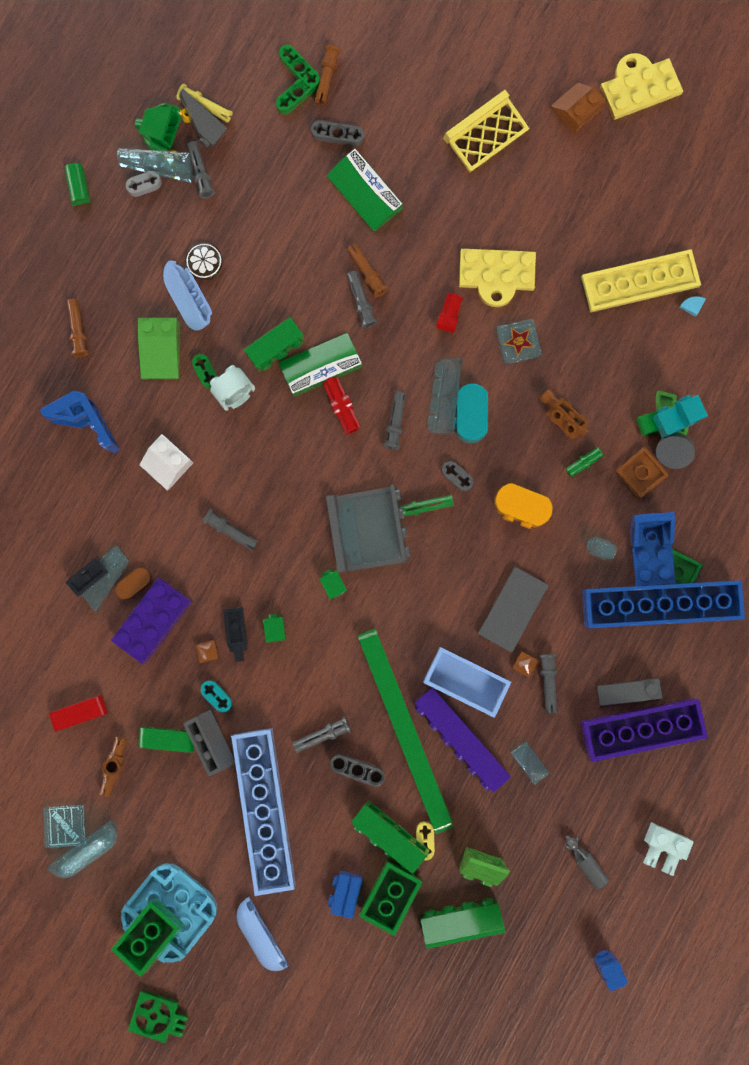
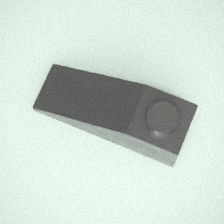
M182 89L179 97L199 138L198 141L204 147L212 149L225 134L227 127Z
M658 678L597 686L600 706L662 698L660 680Z

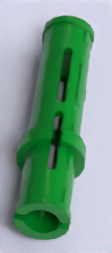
M452 495L420 502L415 500L410 504L400 506V508L403 507L405 516H418L419 513L450 506L453 507L454 504ZM443 502V503L437 504V505L426 506V505H429V504H434V503ZM423 506V508H418V509H413V510L407 511V509H411V508H416V507Z

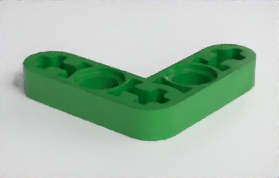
M283 45L279 49L280 61L298 79L276 100L277 110L283 115L291 113L318 89L320 82L319 74L291 45ZM285 52H286L287 54H289V53L291 54V58H292V60H293L292 63H291V59H290L288 56H285V57H284V53H285ZM297 64H302L305 67L301 72L296 71L294 68ZM308 77H309L311 80H314V79H315V83H313V82H310V83H309ZM301 89L303 91L302 96H294V90ZM281 103H287L288 107L281 106Z

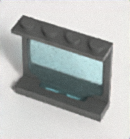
M392 484L387 488L341 496H326L338 572L343 573L409 562L408 557H411L409 545L406 546L405 538H408L406 526L403 527L402 523L405 515L403 507L400 508L399 500H402L400 488L397 489V486Z

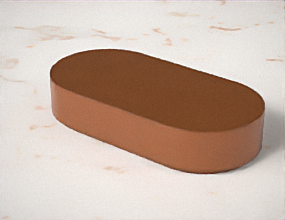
M144 568L134 570L117 584V595L122 599L134 597L150 584L152 579L150 572Z

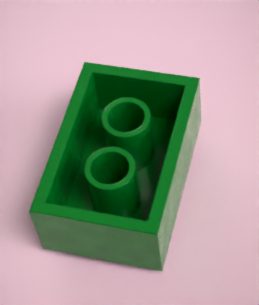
M387 858L360 909L359 917L395 936L423 883L422 877L403 870L399 864Z
M156 898L148 903L112 947L111 951L141 977L150 970L185 927V924Z

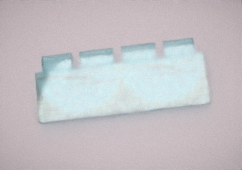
M462 358L442 359V363H436L434 376L440 378L434 379L432 395H436L437 398H431L430 413L435 414V416H429L427 430L433 431L434 434L453 433Z

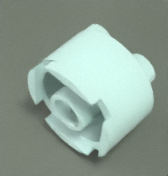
M234 365L228 367L220 377L217 376L210 381L211 393L226 411L229 410L228 407L235 409L249 399L250 395L248 393L251 390L253 392L255 390V386L245 373Z

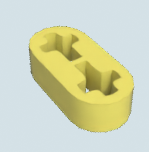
M423 821L416 828V839L423 845L427 842V847L431 849V852L428 853L424 860H430L435 852L434 829L431 823ZM423 826L431 829L430 832H427V839H423V832H419V830L423 829Z

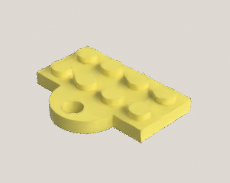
M637 53L624 56L617 65L615 71L616 78L600 85L613 120L677 97L683 93L669 58L652 64L647 57ZM632 61L636 67L629 68L626 62Z
M461 249L459 287L478 288L479 297L485 304L491 307H502L512 300L515 290L534 291L536 252ZM493 293H499L502 299L500 301H494L491 298V295Z

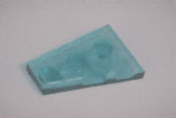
M115 546L99 559L109 572L81 594L95 612H98L102 602L107 598L111 588L130 561L118 546Z

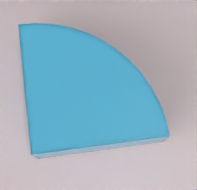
M697 296L685 300L679 308L696 317L706 299Z

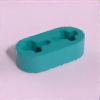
M210 680L202 684L201 694L216 710L226 712L232 707L231 697L215 681ZM206 685H213V691L217 695L214 696L212 693L207 694L205 692L207 690ZM218 696L222 700H228L226 703L228 706L227 708L219 707L220 701L217 699Z

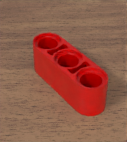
M103 695L48 714L53 730L56 732L106 715L108 711Z

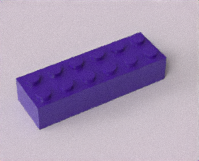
M695 698L580 721L587 758L591 762L708 738L700 701Z

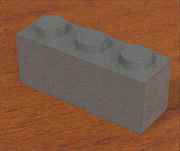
M211 710L183 723L208 777L223 771L235 763V759Z

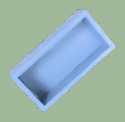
M439 647L423 680V683L494 718L511 684L510 681Z

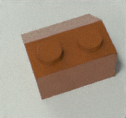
M576 83L552 104L550 109L576 134L602 111L606 100L594 87Z

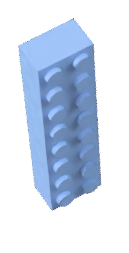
M273 728L234 734L231 737L254 894L258 896L294 890L296 881Z

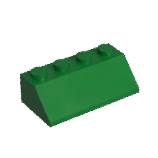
M485 898L480 903L475 904L474 902H465L462 906L456 908L453 905L443 907V910L436 912L434 909H430L420 915L426 949L506 933L497 899L493 900V898Z

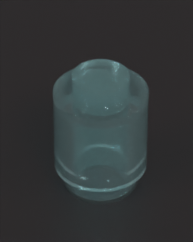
M595 536L588 541L586 549L589 550L588 553L604 560H612L616 554L617 546L613 545L611 541Z

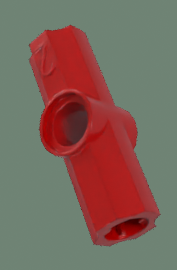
M338 377L327 379L323 382V386L330 399L333 412L338 417L345 434H352L361 429L353 412L352 403L348 395L345 394Z

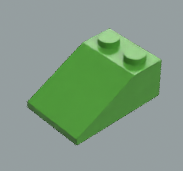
M138 318L141 379H179L180 323L177 318Z
M469 847L465 848L459 867V872L463 878L468 880L479 879L482 884L492 887L493 884L498 886L510 872L503 859Z

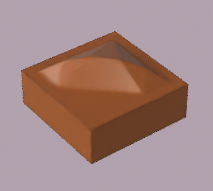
M215 640L195 645L199 663L219 659Z
M521 651L512 668L530 678L538 660Z

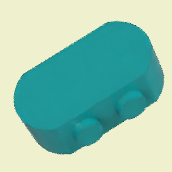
M467 384L458 391L456 398H453V410H456V417H453L452 427L456 429L457 437L463 442L477 443L488 432V392L478 384Z

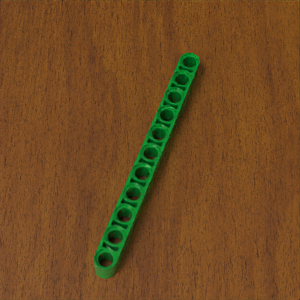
M374 628L357 635L434 831L436 834L449 830L454 825L377 631Z

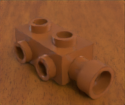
M549 388L539 400L551 408L546 413L550 420L557 424L564 434L572 440L578 435L582 437L589 430L587 428L589 423L586 421L585 416L579 414L572 407V404L563 397L559 400Z

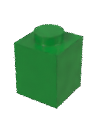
M329 569L321 574L322 578H320V581L330 600L347 592L337 570L332 571V569Z
M279 614L267 615L268 619H263L266 643L287 640L284 617H279Z

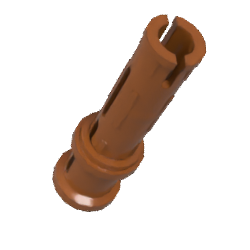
M335 45L325 46V58L321 61L323 70L315 102L318 104L321 96V104H326L332 75L337 69L336 62L338 55L341 54V49Z
M357 243L352 244L353 248L350 245L347 251L365 276V283L371 287L375 298L380 297L388 291V286L384 285L380 279L379 272L373 270Z
M68 299L66 303L71 327L69 340L72 342L73 347L71 354L73 357H84L89 352L85 344L87 338L82 329L79 300Z

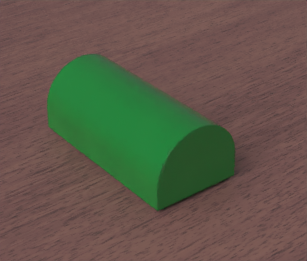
M79 163L66 165L64 170L72 206L90 203L91 199L83 165Z

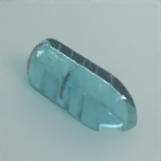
M110 820L49 865L47 869L59 878L75 876L114 846L118 837L116 824Z

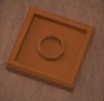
M645 446L615 470L616 474L639 500L669 476Z

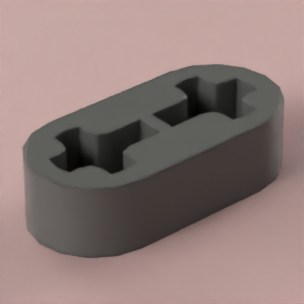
M449 461L443 465L442 475L457 489L466 492L472 488L473 478L458 464ZM448 466L450 468L451 466H453V471L457 474V476L453 475L452 473L448 475L446 473V467ZM458 477L462 478L463 480L467 478L469 480V486L467 487L465 485L464 487H462V482L458 479Z

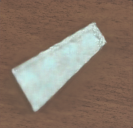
M119 148L117 151L119 166L144 172L154 171L161 176L187 182L192 181L193 173L190 153Z

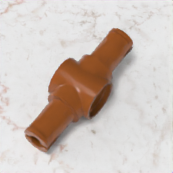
M115 736L112 751L102 765V777L104 778L99 795H105L106 797H111L115 780L118 779L119 773L124 768V756L122 755L128 740L126 738ZM111 761L117 764L116 771H112L109 768Z

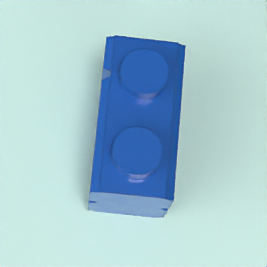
M340 870L339 876H334L332 887H335L334 895L330 894L327 905L331 907V914L353 919L362 883V875Z
M603 950L598 952L594 962L601 979L609 991H614L627 985L628 981L623 973L621 964L612 951Z

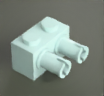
M651 822L644 839L650 847L643 863L655 868L660 853L666 851L668 856L661 871L674 876L679 859L687 860L694 841Z

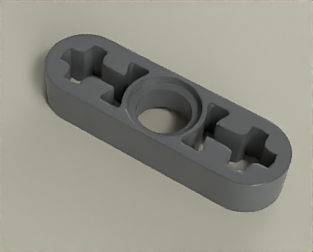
M315 121L311 126L312 137L318 141L359 146L364 142V131L358 126L326 121ZM321 127L322 131L320 134H317L318 128ZM336 129L343 132V135L339 138L334 137L332 134ZM355 133H358L359 137L356 140L353 139Z

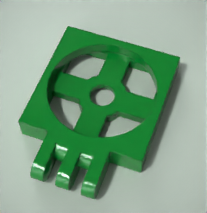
M142 989L128 1031L166 1043L169 1034L178 1037L183 1036L184 1032L177 1028L185 1029L186 1024L179 1020L188 1021L189 1016L177 1012L179 1001ZM147 1000H155L153 1007L150 1009L141 1007V1004ZM162 1002L169 1009L170 1016L162 1014L160 1010ZM152 1012L157 1013V1019H151L150 1014ZM138 1015L145 1017L148 1021L145 1029L139 1027L137 1023ZM158 1022L167 1025L164 1031L160 1033L153 1032L155 1024Z

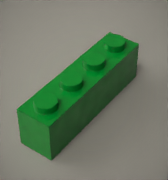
M369 800L351 822L357 832L365 834L374 846L382 848L387 857L390 859L394 858L400 863L399 865L403 870L412 874L430 851Z

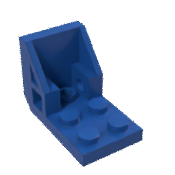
M72 391L40 409L43 417L54 424L82 429L89 425L99 435L96 438L102 448L104 447L112 453L120 450L94 401L84 393Z
M675 512L634 515L630 521L635 586L676 584L672 553L675 534Z

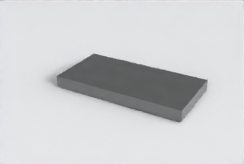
M514 567L478 634L512 653L549 585Z

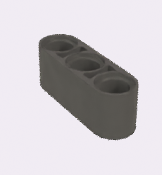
M340 753L334 755L331 759V769L338 774L376 787L382 785L385 780L384 771L378 766ZM337 758L343 759L345 762L344 767H335L334 760ZM353 766H362L363 772L360 775L354 774L352 772ZM376 771L382 775V778L379 781H373L370 775Z

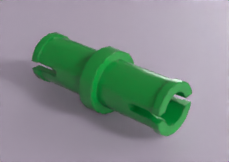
M595 447L586 455L578 457L579 460L566 467L565 470L573 478L579 472L589 469L591 464L603 458V453L598 447Z

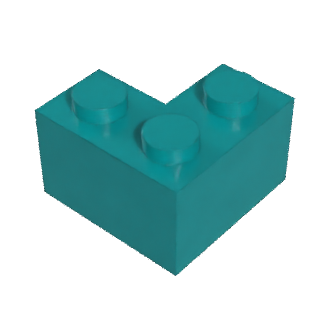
M689 394L675 402L674 407L668 408V406L657 410L658 414L653 417V420L661 437L664 438L700 422L708 417V414L699 395L692 397Z

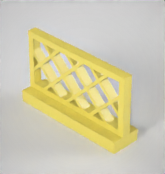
M506 90L451 128L443 137L445 142L449 143L469 173L530 129L508 97L510 95ZM505 105L511 111L510 117L500 115L501 108ZM487 118L496 119L495 128L485 126ZM499 119L509 121L508 130L498 129ZM512 122L519 123L523 129L519 132L511 131ZM474 128L482 129L481 139L471 137V130ZM485 130L495 132L493 141L483 139ZM497 132L507 134L506 142H496ZM459 139L467 140L466 149L458 148L455 142ZM470 141L480 142L479 152L469 150ZM483 143L493 145L491 153L481 152ZM468 154L478 155L477 163L473 166L467 160Z

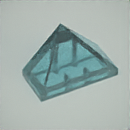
M527 742L511 752V755L534 785L550 774Z

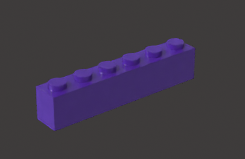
M432 687L414 702L417 705L414 709L420 716L426 715L430 720L428 725L435 732L437 730L443 735L441 737L442 741L447 746L452 745L456 751L453 753L460 761L464 759L469 764L466 768L473 776L477 774L482 779L479 783L486 791L491 789L494 793L511 778Z

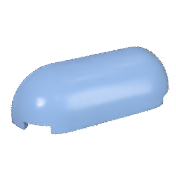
M168 261L163 272L164 283L180 314L191 329L201 330L210 323V316L212 315L208 302L188 268H182L176 264V261Z
M250 897L246 898L238 907L236 919L239 928L263 967L271 971H280L290 965Z

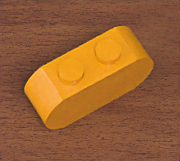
M512 483L503 486L496 494L494 500L495 509L498 514L503 515L502 518L510 522L516 520L521 522L520 525L528 529L543 525L552 515V503L548 497Z

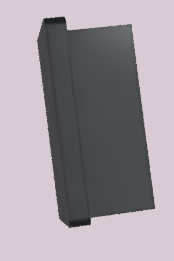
M98 555L65 582L77 597L109 572L100 562Z

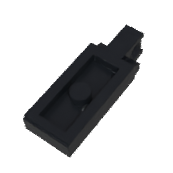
M244 608L223 609L229 651L234 652L235 662L244 661L243 651L247 650L248 645Z

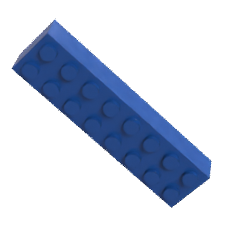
M742 580L582 590L585 629L745 620Z

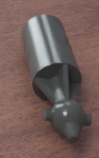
M566 835L567 846L565 848L574 851L577 866L594 889L598 890L605 886L610 879L593 856L578 847V838H571Z

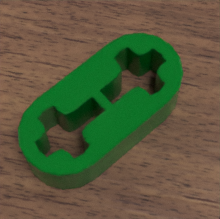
M196 355L192 360V365L203 386L211 389V385L206 382L205 374L208 373L211 378H215L217 375L205 355ZM199 360L206 361L204 363L205 370H202L200 366H196L199 364Z

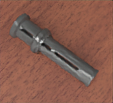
M191 141L187 144V148L196 174L194 181L198 184L199 197L207 199L215 195V190L210 183L211 176L206 172L199 144L197 141Z
M358 271L349 272L346 276L357 304L356 312L360 315L361 327L363 329L373 327L378 322L377 319H374L373 307L368 303Z
M394 392L390 423L385 430L387 432L386 442L383 444V447L386 449H400L399 439L403 432L401 421L407 395L404 392Z
M213 509L207 512L202 521L203 524L207 523L215 528L217 533L222 532L250 551H253L258 543L257 540L228 523L227 518H222L214 513Z
M555 653L539 654V658L542 661L540 674L544 678L545 713L558 712L555 676L558 671L555 669V657H557Z
M343 716L341 720L335 723H328L326 728L292 743L296 753H299L327 739L335 740L337 736L352 731L346 717Z

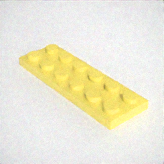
M692 249L581 276L590 313L701 286Z

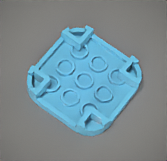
M165 863L159 865L150 873L124 905L121 911V921L123 924L122 928L126 932L148 903L157 898L185 924V927L158 959L163 963H173L176 961L180 962L186 957L191 948L212 924L217 914V903L214 896L182 868L175 864Z

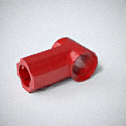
M454 293L447 294L436 329L454 334L463 297Z

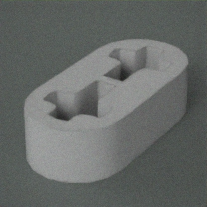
M149 171L128 179L126 189L131 196L138 197L159 189L162 184L161 178L158 173ZM150 178L155 179V184H151ZM133 184L137 185V190L133 189Z

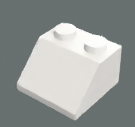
M161 434L148 448L140 466L168 491L193 462Z

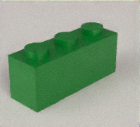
M289 317L245 348L244 351L258 372L261 370L266 371L275 360H281L286 357L289 350L299 348L305 339L300 329Z

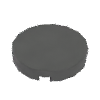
M673 433L661 438L656 447V457L659 462L672 469H681L688 466L695 456V445L692 439L683 436L681 433Z

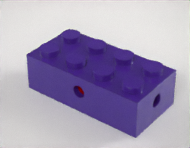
M158 578L111 641L141 664H146L193 601L165 580Z

